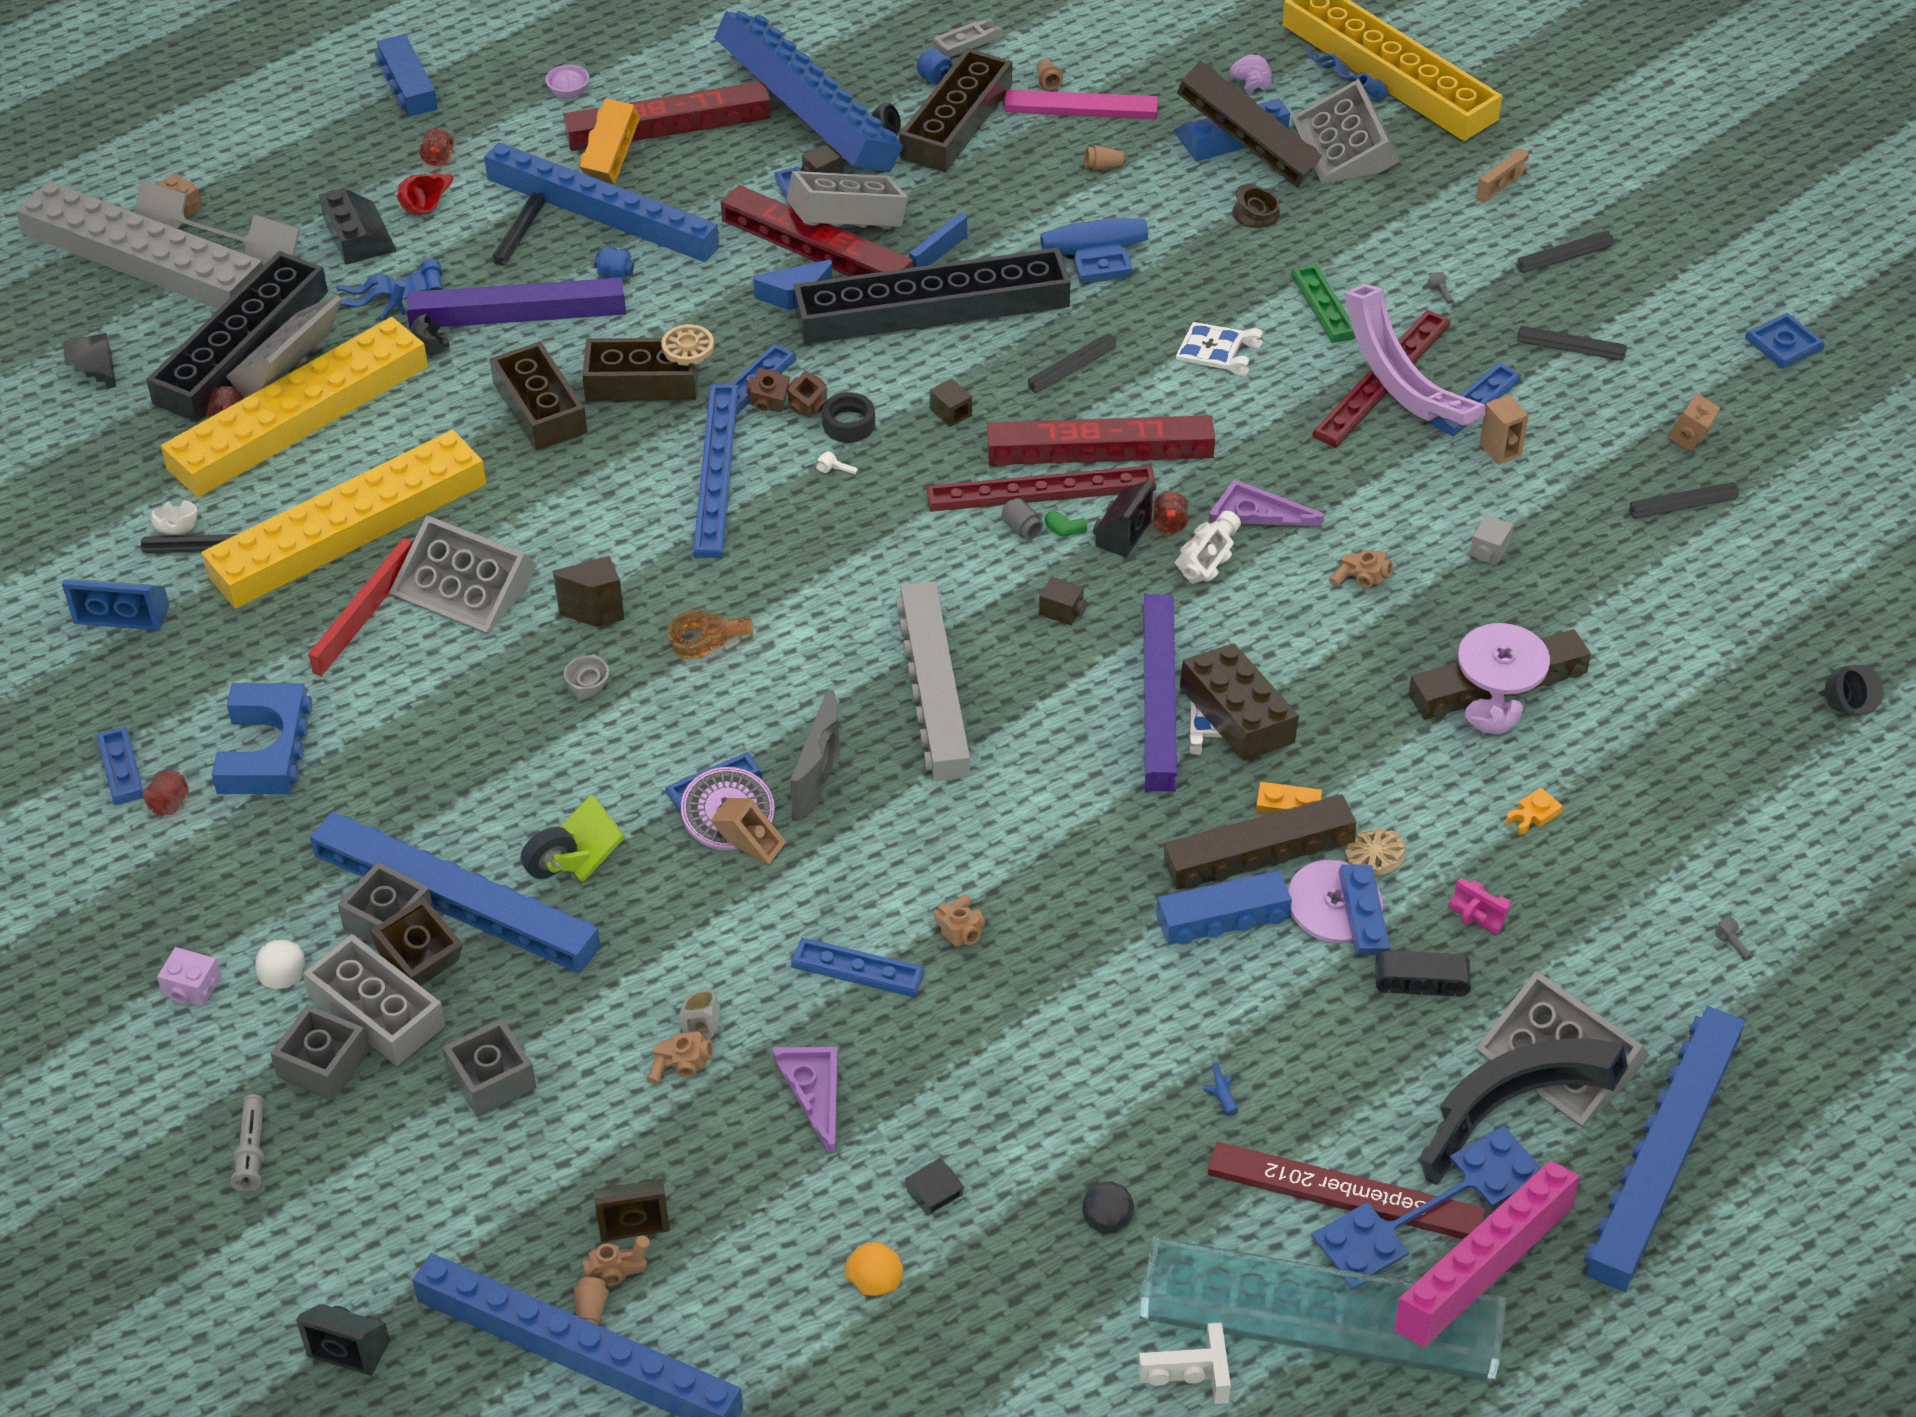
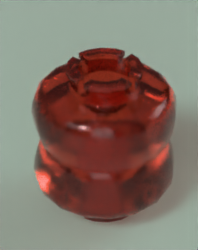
M429 129L424 134L423 141L419 146V155L431 166L444 165L450 159V153L454 149V139L444 129Z
M221 386L214 389L207 406L208 418L243 400L242 393L229 386Z
M1164 492L1158 495L1152 506L1154 525L1163 533H1178L1182 531L1189 521L1187 500L1177 492Z
M175 770L158 771L153 776L151 783L143 791V799L149 810L152 809L154 814H174L188 795L189 786L184 776H180L179 772Z

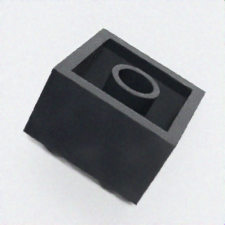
M1148 479L1122 490L1115 501L1111 500L1109 502L1106 514L1102 519L1099 518L1094 525L1093 534L1096 535L1095 547L1126 558L1152 522L1154 481Z
M319 1304L300 1313L296 1319L307 1357L369 1376L373 1375L390 1342L386 1323L375 1316L367 1315L364 1317L351 1313L342 1306L331 1307Z

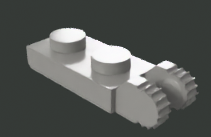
M988 18L935 37L933 39V47L950 58L963 53L966 48L973 49L988 42L992 43L1000 40L1004 32L1000 27H995V22Z

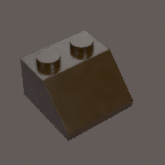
M610 556L552 571L557 607L560 615L594 627L611 625L617 621L625 620L620 579Z
M421 897L370 930L379 955L419 986L458 962L463 946L462 942L424 897Z
M644 1179L636 1183L612 1184L604 1188L594 1189V1201L601 1242L670 1231L663 1179Z

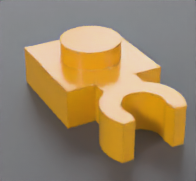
M1539 788L1519 801L1518 810H1512L1508 813L1506 824L1509 825L1514 821L1521 822L1517 833L1521 835L1529 830L1531 823L1536 824L1540 828L1561 814L1563 805L1544 789Z

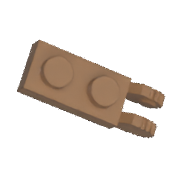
M1521 148L1515 149V151L1510 153L1508 159L1497 164L1487 174H1483L1477 182L1476 199L1485 203L1523 175L1527 169L1524 163L1528 160V151Z

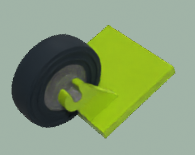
M591 794L561 827H550L534 835L523 847L520 860L527 873L536 879H545L561 871L574 872L578 879L583 882L622 842L625 835L597 798Z

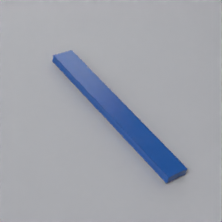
M710 384L693 556L695 558H723L739 393L738 385Z

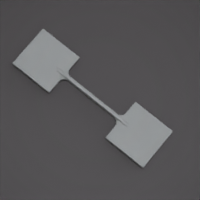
M141 180L134 213L180 229L183 224H188L240 240L245 244L244 254L262 260L263 266L279 251L292 256L295 254L300 228L253 215L248 235L242 237L186 219L184 207L187 194Z

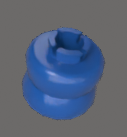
M931 48L923 52L918 58L917 71L923 78H927L932 84L938 85L953 66V62L938 49Z
M606 246L602 249L601 253L597 252L594 259V269L597 268L598 276L602 279L622 278L624 282L627 276H632L635 261L631 260V254L628 250H617L614 247Z

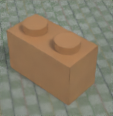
M1510 395L1486 403V415L1483 417L1479 444L1498 465L1521 456L1529 415Z

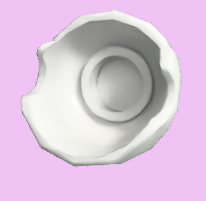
M186 500L179 507L172 506L170 501H168L162 508H156L151 512L150 520L154 529L164 536L187 535L194 529L198 510L195 504Z
M289 940L270 941L261 947L256 956L257 978L266 987L273 989L288 988L301 980L302 970L305 966V954L297 943Z

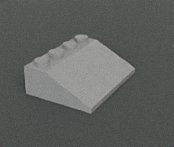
M1359 79L1291 117L1300 138L1307 144L1314 146L1322 155L1315 168L1321 183L1375 175L1400 162L1380 117Z
M335 295L295 313L226 376L244 399L288 375V371L292 367L296 369L307 361L306 355L310 351L313 353L325 344L323 339L331 333L341 301L339 295Z
M426 515L389 594L489 634L525 591L537 564L523 552Z
M1537 970L1476 1048V1050L1492 1060L1519 1047L1556 1039H1596L1624 1045L1628 1068L1614 1091L1595 1086L1575 1084L1554 1085L1533 1090L1582 1127L1630 1082L1649 1057L1642 1044Z

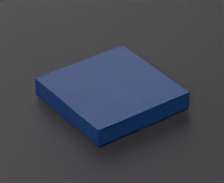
M1788 313L1747 332L1745 337L1747 341L1782 369L1824 349L1825 345L1824 341Z

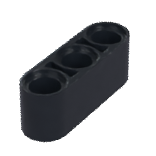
M1389 950L1380 952L1375 958L1376 988L1382 993H1389L1390 991V993L1421 995V992H1423V995L1454 996L1456 994V997H1463L1471 991L1470 960L1464 955Z

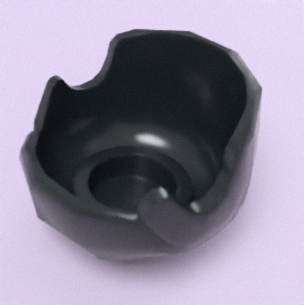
M422 314L413 321L411 333L424 343L426 355H435L447 351L450 348L449 339L439 337L438 330L441 326L432 323L427 314Z
M1113 1181L1100 1182L1089 1189L1082 1205V1213L1090 1228L1100 1233H1116L1122 1228L1129 1226L1135 1210L1132 1196L1128 1190Z

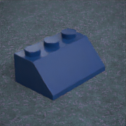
M69 579L62 582L74 624L160 631L169 608L165 586Z

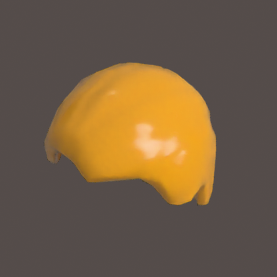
M871 1241L858 1246L849 1255L844 1264L845 1279L853 1283L861 1294L868 1296H879L895 1291L904 1275L903 1265L897 1253L887 1245Z

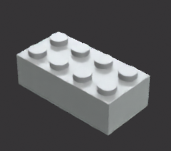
M792 171L786 201L802 221L808 225L828 223L832 226L840 227L843 224H853L860 228L876 225L884 229H890L892 226L902 227L908 197L890 176Z
M353 934L303 972L308 996L330 1014L364 1027L367 1043L397 1067L446 1027L441 1002Z

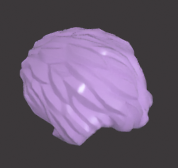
M1251 54L1244 56L1230 67V75L1234 79L1246 80L1244 89L1248 95H1252L1256 88L1266 90L1272 85V71L1267 61L1260 55Z
M1490 692L1493 696L1491 699L1480 698L1469 704L1465 710V717L1476 729L1484 733L1499 735L1507 732L1518 722L1523 712V706L1519 701L1512 699L1506 703L1504 694Z

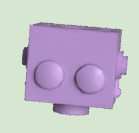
M175 947L159 972L157 979L162 995L170 997L173 1001L180 1004L188 1002L204 1007L222 976L216 958Z

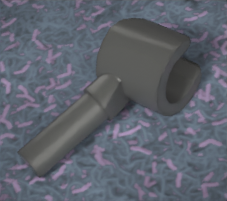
M1443 272L1429 273V289L1439 288L1448 304L1453 303L1454 300L1445 286V274Z
M1726 916L1716 928L1715 935L1724 942L1729 941L1746 960L1752 954L1735 935L1739 929L1738 923L1732 917Z

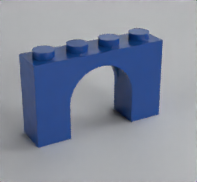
M231 683L227 709L232 725H269L278 728L282 733L273 744L258 751L217 752L212 771L216 793L291 794L293 783H298L299 780L297 760H302L304 752L301 739L306 737L308 733L306 714H311L312 697L307 696L305 684Z

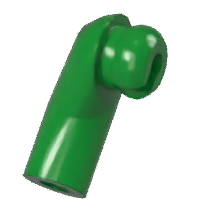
M1057 511L1048 512L1045 516L1046 526L1059 536L1087 532L1085 518L1070 521Z

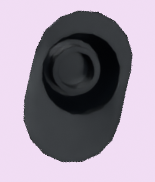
M1851 665L1841 667L1838 672L1830 674L1826 679L1825 689L1820 691L1819 695L1826 697L1829 706L1833 710L1850 714H1864L1874 712L1881 704L1883 686L1879 675L1870 666Z

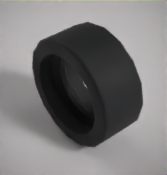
M845 392L832 396L824 403L822 409V426L825 434L831 439L843 443L859 442L869 437L875 428V408L873 402L859 393ZM843 412H857L864 416L863 419L852 423L839 422L833 417Z

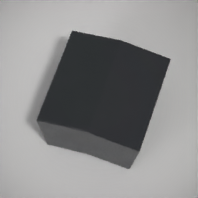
M941 1158L905 1178L907 1192L927 1216L963 1195V1184Z

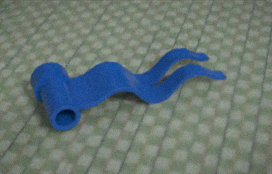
M1303 45L1308 56L1323 68L1330 69L1336 66V72L1339 76L1349 83L1359 79L1371 100L1380 102L1386 98L1388 87L1381 80L1374 79L1367 73H1361L1358 76L1350 75L1349 66L1334 54L1319 57L1317 53H1312L1306 45Z
M427 259L420 264L419 272L400 279L406 283L402 299H408V292L443 290L440 262L435 259ZM375 274L358 287L337 285V291L356 295L363 294L373 285H376L362 299H344L340 301V306H366L375 296L380 294H386L391 297L397 279H392L384 274Z

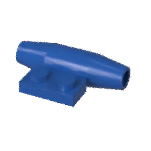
M1108 218L1072 223L1041 233L1040 244L1042 250L1059 248L1061 255H1075L1074 265L1080 283L1132 276L1133 268L1127 249H1124V247L1148 240V226L1145 219Z

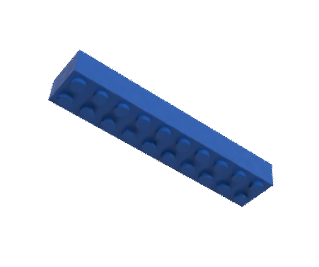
M737 11V13L725 12L714 36L724 48L852 166L885 172L892 170L904 146L896 139L895 133L881 126L882 122L879 119L870 116L866 112V107L856 103L850 93L838 87L839 83L836 80L827 77L824 74V69L814 65L808 55L799 52L796 49L797 45L785 39L780 30L768 24L769 20L758 14L755 17L749 16L742 11Z

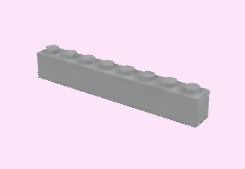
M936 581L900 585L901 597L896 598L897 615H903L904 618L900 619V631L902 637L907 636V640H904L903 644L905 658H911V662H907L909 680H915L916 683L911 685L913 702H919L920 705L915 707L916 720L918 725L923 724L924 729H920L921 747H927L928 752H924L925 769L932 771L933 781L970 777L969 750Z

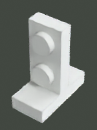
M1222 1323L1207 1324V1349L1139 1353V1382L1161 1386L1169 1381L1185 1380L1187 1383H1199L1204 1379H1211L1214 1404L1229 1403L1231 1384Z

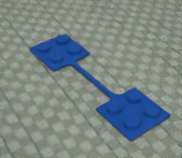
M1502 1126L1450 1155L1451 1161L1465 1177V1180L1459 1185L1392 1222L1382 1220L1367 1202L1311 1233V1237L1353 1287L1409 1255V1251L1395 1236V1229L1442 1204L1467 1188L1476 1189L1493 1207L1513 1195L1541 1169L1540 1165L1508 1129Z

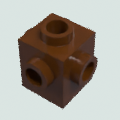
M758 368L755 378L750 377L746 393L750 394L749 405H753L762 411L771 410L782 413L788 394L787 388L790 384V377L782 375L773 369L764 370Z
M806 370L799 377L794 378L787 388L788 405L798 415L803 413L810 418L815 412L819 414L823 409L824 403L827 401L826 384L819 377L811 375Z

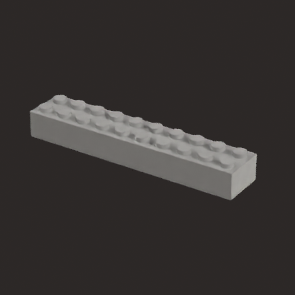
M48 181L16 210L20 228L24 235L217 309L222 307L263 267L262 260L52 181Z

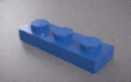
M1342 864L1338 873L1356 955H1378L1380 952L1389 951L1390 944L1372 865Z

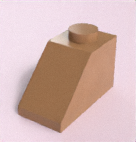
M727 798L710 820L728 843L767 865L772 862L786 843L785 839L751 798Z

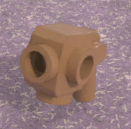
M1363 550L1360 554H1345L1341 558L1342 565L1330 577L1329 582L1338 587L1350 575L1356 576V583L1359 586L1370 588L1373 584L1379 585L1383 583L1384 578L1391 577L1393 563L1387 559L1383 551Z
M965 894L950 905L945 902L938 906V910L934 911L935 922L941 927L942 935L954 946L975 944L981 936V928L985 925L982 913L978 909L971 911L968 908L971 905V899Z
M698 1031L675 1034L673 1039L662 1040L661 1044H656L653 1053L656 1058L646 1080L659 1084L665 1068L673 1066L676 1068V1073L679 1076H695L696 1071L705 1068L706 1061L713 1058L711 1040H705Z
M638 1236L632 1249H619L618 1245L614 1246L609 1243L600 1245L598 1249L589 1252V1259L582 1260L585 1277L599 1278L606 1282V1286H614L625 1280L626 1275L644 1272L647 1266V1260L644 1259V1256L650 1244L649 1239L646 1236Z

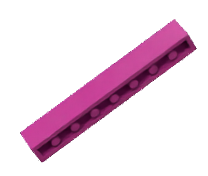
M1552 1161L1545 1164L1399 1298L1394 1331L1425 1348L1574 1208L1580 1176Z

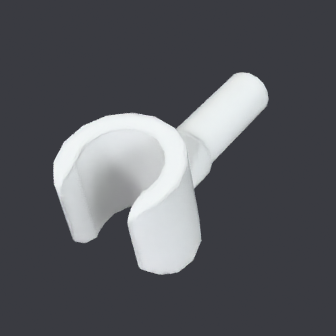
M829 451L823 453L817 459L820 463L816 468L823 473H828L831 468L856 475L858 470L856 467L837 461L836 456Z

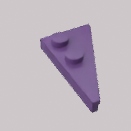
M1234 479L1209 513V522H1215L1223 511H1231L1239 517L1241 524L1321 526L1324 522L1325 514Z
M773 1047L774 1061L826 1151L836 1152L837 1047Z

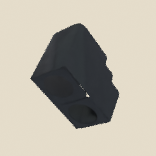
M107 333L63 342L65 365L74 364L76 370L85 371L87 378L95 377L96 382L104 381L107 389L116 387L113 359H111L112 353L109 348Z

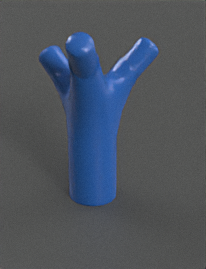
M401 280L396 281L391 298L387 303L388 305L379 316L381 320L385 319L395 307L400 310L402 315L407 313L402 303L406 287L405 282Z
M1214 1062L1212 1067L1216 1087L1204 1085L1203 1090L1213 1093L1218 1097L1227 1116L1236 1114L1238 1108L1230 1091L1232 1077L1227 1075L1224 1079L1219 1063Z

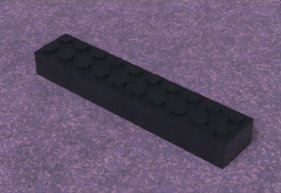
M1059 248L793 285L795 311L803 343L809 344L1070 307L1071 282Z

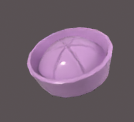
M562 65L550 70L546 75L545 82L553 95L569 99L578 97L585 92L589 82V74L580 66Z

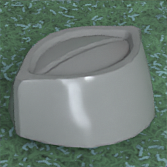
M597 655L576 658L569 662L564 670L565 681L578 702L599 694L605 686L609 675L608 665Z

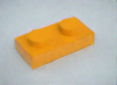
M1260 782L1256 812L1271 814L1321 800L1322 790Z

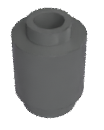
M1018 498L1010 500L1004 505L1002 520L1020 537H1025L1028 540L1039 535L1043 529L1041 516L1024 500Z

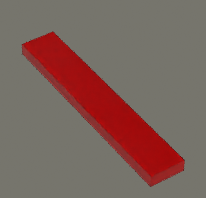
M403 538L308 653L313 674L323 676L388 596L413 544L412 540Z

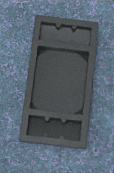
M827 689L790 779L794 820H802L824 798L820 785L827 781L833 762L839 759L840 756L837 701L833 690Z

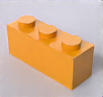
M605 99L603 106L597 112L595 128L589 133L587 149L580 157L579 165L584 174L607 183H616L640 119V115L633 104Z

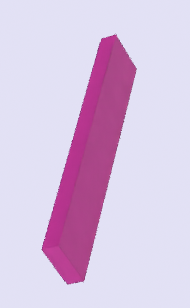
M1006 90L1005 112L1157 119L1158 96Z

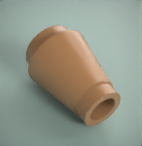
M1047 58L1039 60L1037 70L1041 87L1047 90L1059 88L1063 80L1062 71Z
M1092 145V147H1086L1084 164L1086 168H1092V171L1123 166V151Z
M595 1277L581 1278L573 1289L576 1316L599 1325L609 1293L608 1289H606V1282Z

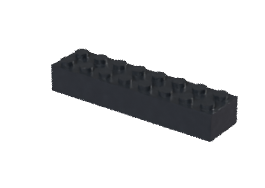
M282 251L276 253L146 379L152 404L197 422L233 387L226 376L295 313L315 305L328 293L324 268Z

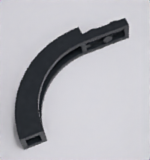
M1583 1038L1549 1040L1519 1047L1486 1062L1474 1070L1448 1094L1440 1105L1444 1121L1439 1124L1434 1139L1429 1146L1423 1149L1420 1156V1164L1422 1165L1425 1179L1439 1185L1453 1163L1450 1155L1461 1150L1470 1134L1484 1117L1504 1102L1518 1095L1543 1087L1566 1084L1595 1086L1614 1091L1628 1068L1624 1045L1610 1041Z

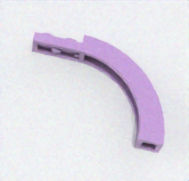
M1364 284L1345 292L1346 306L1358 344L1374 374L1401 405L1424 420L1430 421L1436 417H1441L1458 422L1460 425L1473 424L1476 419L1486 415L1484 404L1436 386L1413 365L1402 349L1392 328L1386 308L1384 289Z

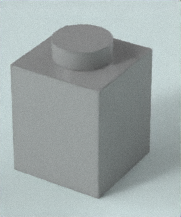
M1486 515L1472 537L1470 556L1497 566L1510 545L1514 524Z

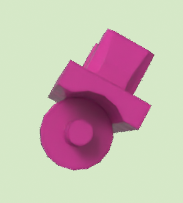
M1460 878L1456 882L1455 892L1448 907L1463 915V923L1470 925L1475 922L1497 935L1502 930L1511 901L1503 896H1492L1486 892L1482 884L1475 880L1468 882Z

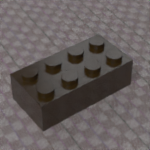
M662 338L586 339L582 374L585 401L696 400L699 363L679 365L678 362L673 363L669 361L663 354Z
M541 341L489 359L493 384L536 451L588 433L584 406Z
M1235 643L1182 661L1181 690L1243 761L1295 743L1299 715Z

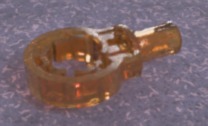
M691 610L676 616L667 628V637L672 650L685 658L703 656L713 650L714 647L724 646L728 638L753 635L751 616L724 620L721 614L710 615L701 610ZM685 626H688L689 629L694 627L703 629L700 637L693 641L687 640L685 645L683 638H681L682 634L686 632Z

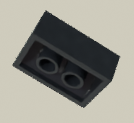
M346 188L319 194L323 219L345 265L396 251V247L373 201Z

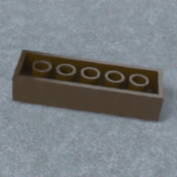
M966 48L899 133V142L904 145L900 152V158L947 172L1006 95V90L1012 87L1013 61Z

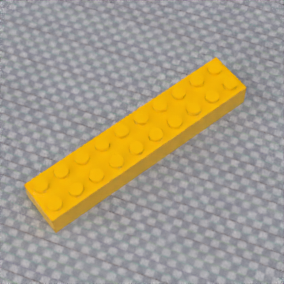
M1350 0L1284 1L1282 23L1284 27L1326 54H1334L1359 75L1367 73L1372 78L1381 80L1387 85L1389 94L1461 140L1466 141L1499 120L1503 95Z
M390 317L160 445L166 469L199 498L427 368L425 345L393 317Z
M451 430L202 551L201 554L207 576L236 609L486 485L483 460L454 430Z

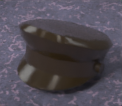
M1245 184L1237 188L1236 198L1238 201L1232 209V215L1237 222L1254 228L1268 227L1276 223L1280 217L1277 196L1256 185Z

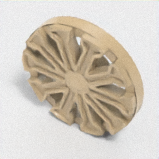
M686 324L674 327L662 338L663 354L669 361L673 363L678 362L679 365L701 363L705 358H709L712 355L714 348L712 334L706 328L698 325Z
M1374 828L1373 831L1369 832L1365 830L1357 834L1355 842L1347 844L1345 851L1346 858L1348 859L1347 863L1372 865L1374 876L1383 875L1395 870L1402 864L1406 856L1403 839L1396 832L1386 831V829Z

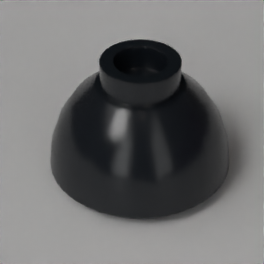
M889 102L876 107L871 116L879 119L882 122L881 126L892 131L897 136L901 128V119L897 109Z

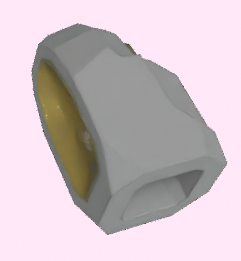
M710 990L699 991L685 999L680 1011V1023L683 1033L698 1031L705 1040L713 1038L718 1031V1022L721 1015L720 1004L714 992Z

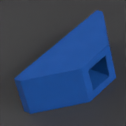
M831 259L754 275L755 299L787 310L795 309L793 284L833 279Z

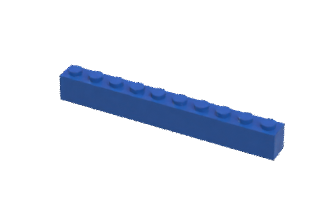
M500 142L484 156L487 180L529 196L533 192L542 193L544 195L543 199L547 203L702 262H706L719 248L718 224Z
M331 812L310 836L315 857L360 877H364L377 862H380L429 887L433 909L579 974L601 947L598 928L591 922L581 921L568 915L561 909H554L542 904L534 897H526L519 894L509 886L499 885L479 873L474 874L462 869L454 862H446L437 858L429 851H421L408 845L401 839H394L382 834L378 829L369 828L357 823L349 816H341Z
M1710 1006L1706 1007L1702 1018L1695 1016L1689 1034L1693 1035L1691 1042L1684 1040L1678 1058L1682 1059L1680 1065L1673 1064L1667 1078V1083L1671 1085L1668 1090L1662 1088L1655 1107L1659 1108L1657 1115L1651 1113L1646 1122L1644 1132L1648 1133L1645 1140L1639 1138L1632 1154L1636 1161L1634 1165L1627 1164L1624 1169L1620 1183L1625 1185L1622 1191L1615 1189L1608 1209L1613 1211L1610 1217L1603 1215L1596 1235L1601 1237L1597 1244L1591 1242L1584 1258V1261L1589 1263L1586 1276L1623 1292L1627 1291L1737 1047L1745 1020Z
M430 1253L412 1279L418 1302L677 1417H739L743 1410L740 1387L436 1254Z

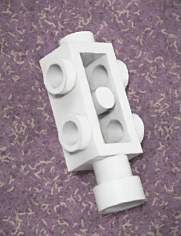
M1223 511L1215 522L1201 524L1195 529L1193 539L1181 548L1180 551L1182 553L1174 563L1190 583L1194 584L1203 580L1205 582L1212 580L1219 573L1216 568L1217 565L1224 563L1231 557L1232 552L1229 549L1234 542L1229 536L1234 535L1241 526V521L1235 513Z

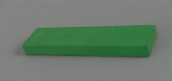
M1317 264L1292 269V278L1331 343L1356 338L1349 316Z

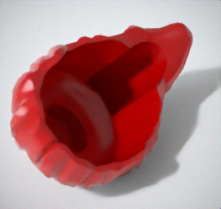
M434 172L431 175H410V177L405 178L398 185L396 198L400 202L402 209L409 214L421 216L431 213L437 207L441 194L450 187L454 178L451 174H440L438 172Z

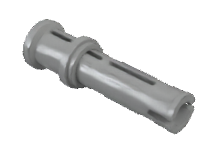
M255 1094L247 1095L243 1098L239 1147L233 1153L235 1173L230 1178V1184L235 1190L240 1192L256 1191L262 1184L259 1169L260 1165L263 1164L264 1154L260 1149L265 1100L263 1097ZM253 1121V1130L250 1134V1122Z

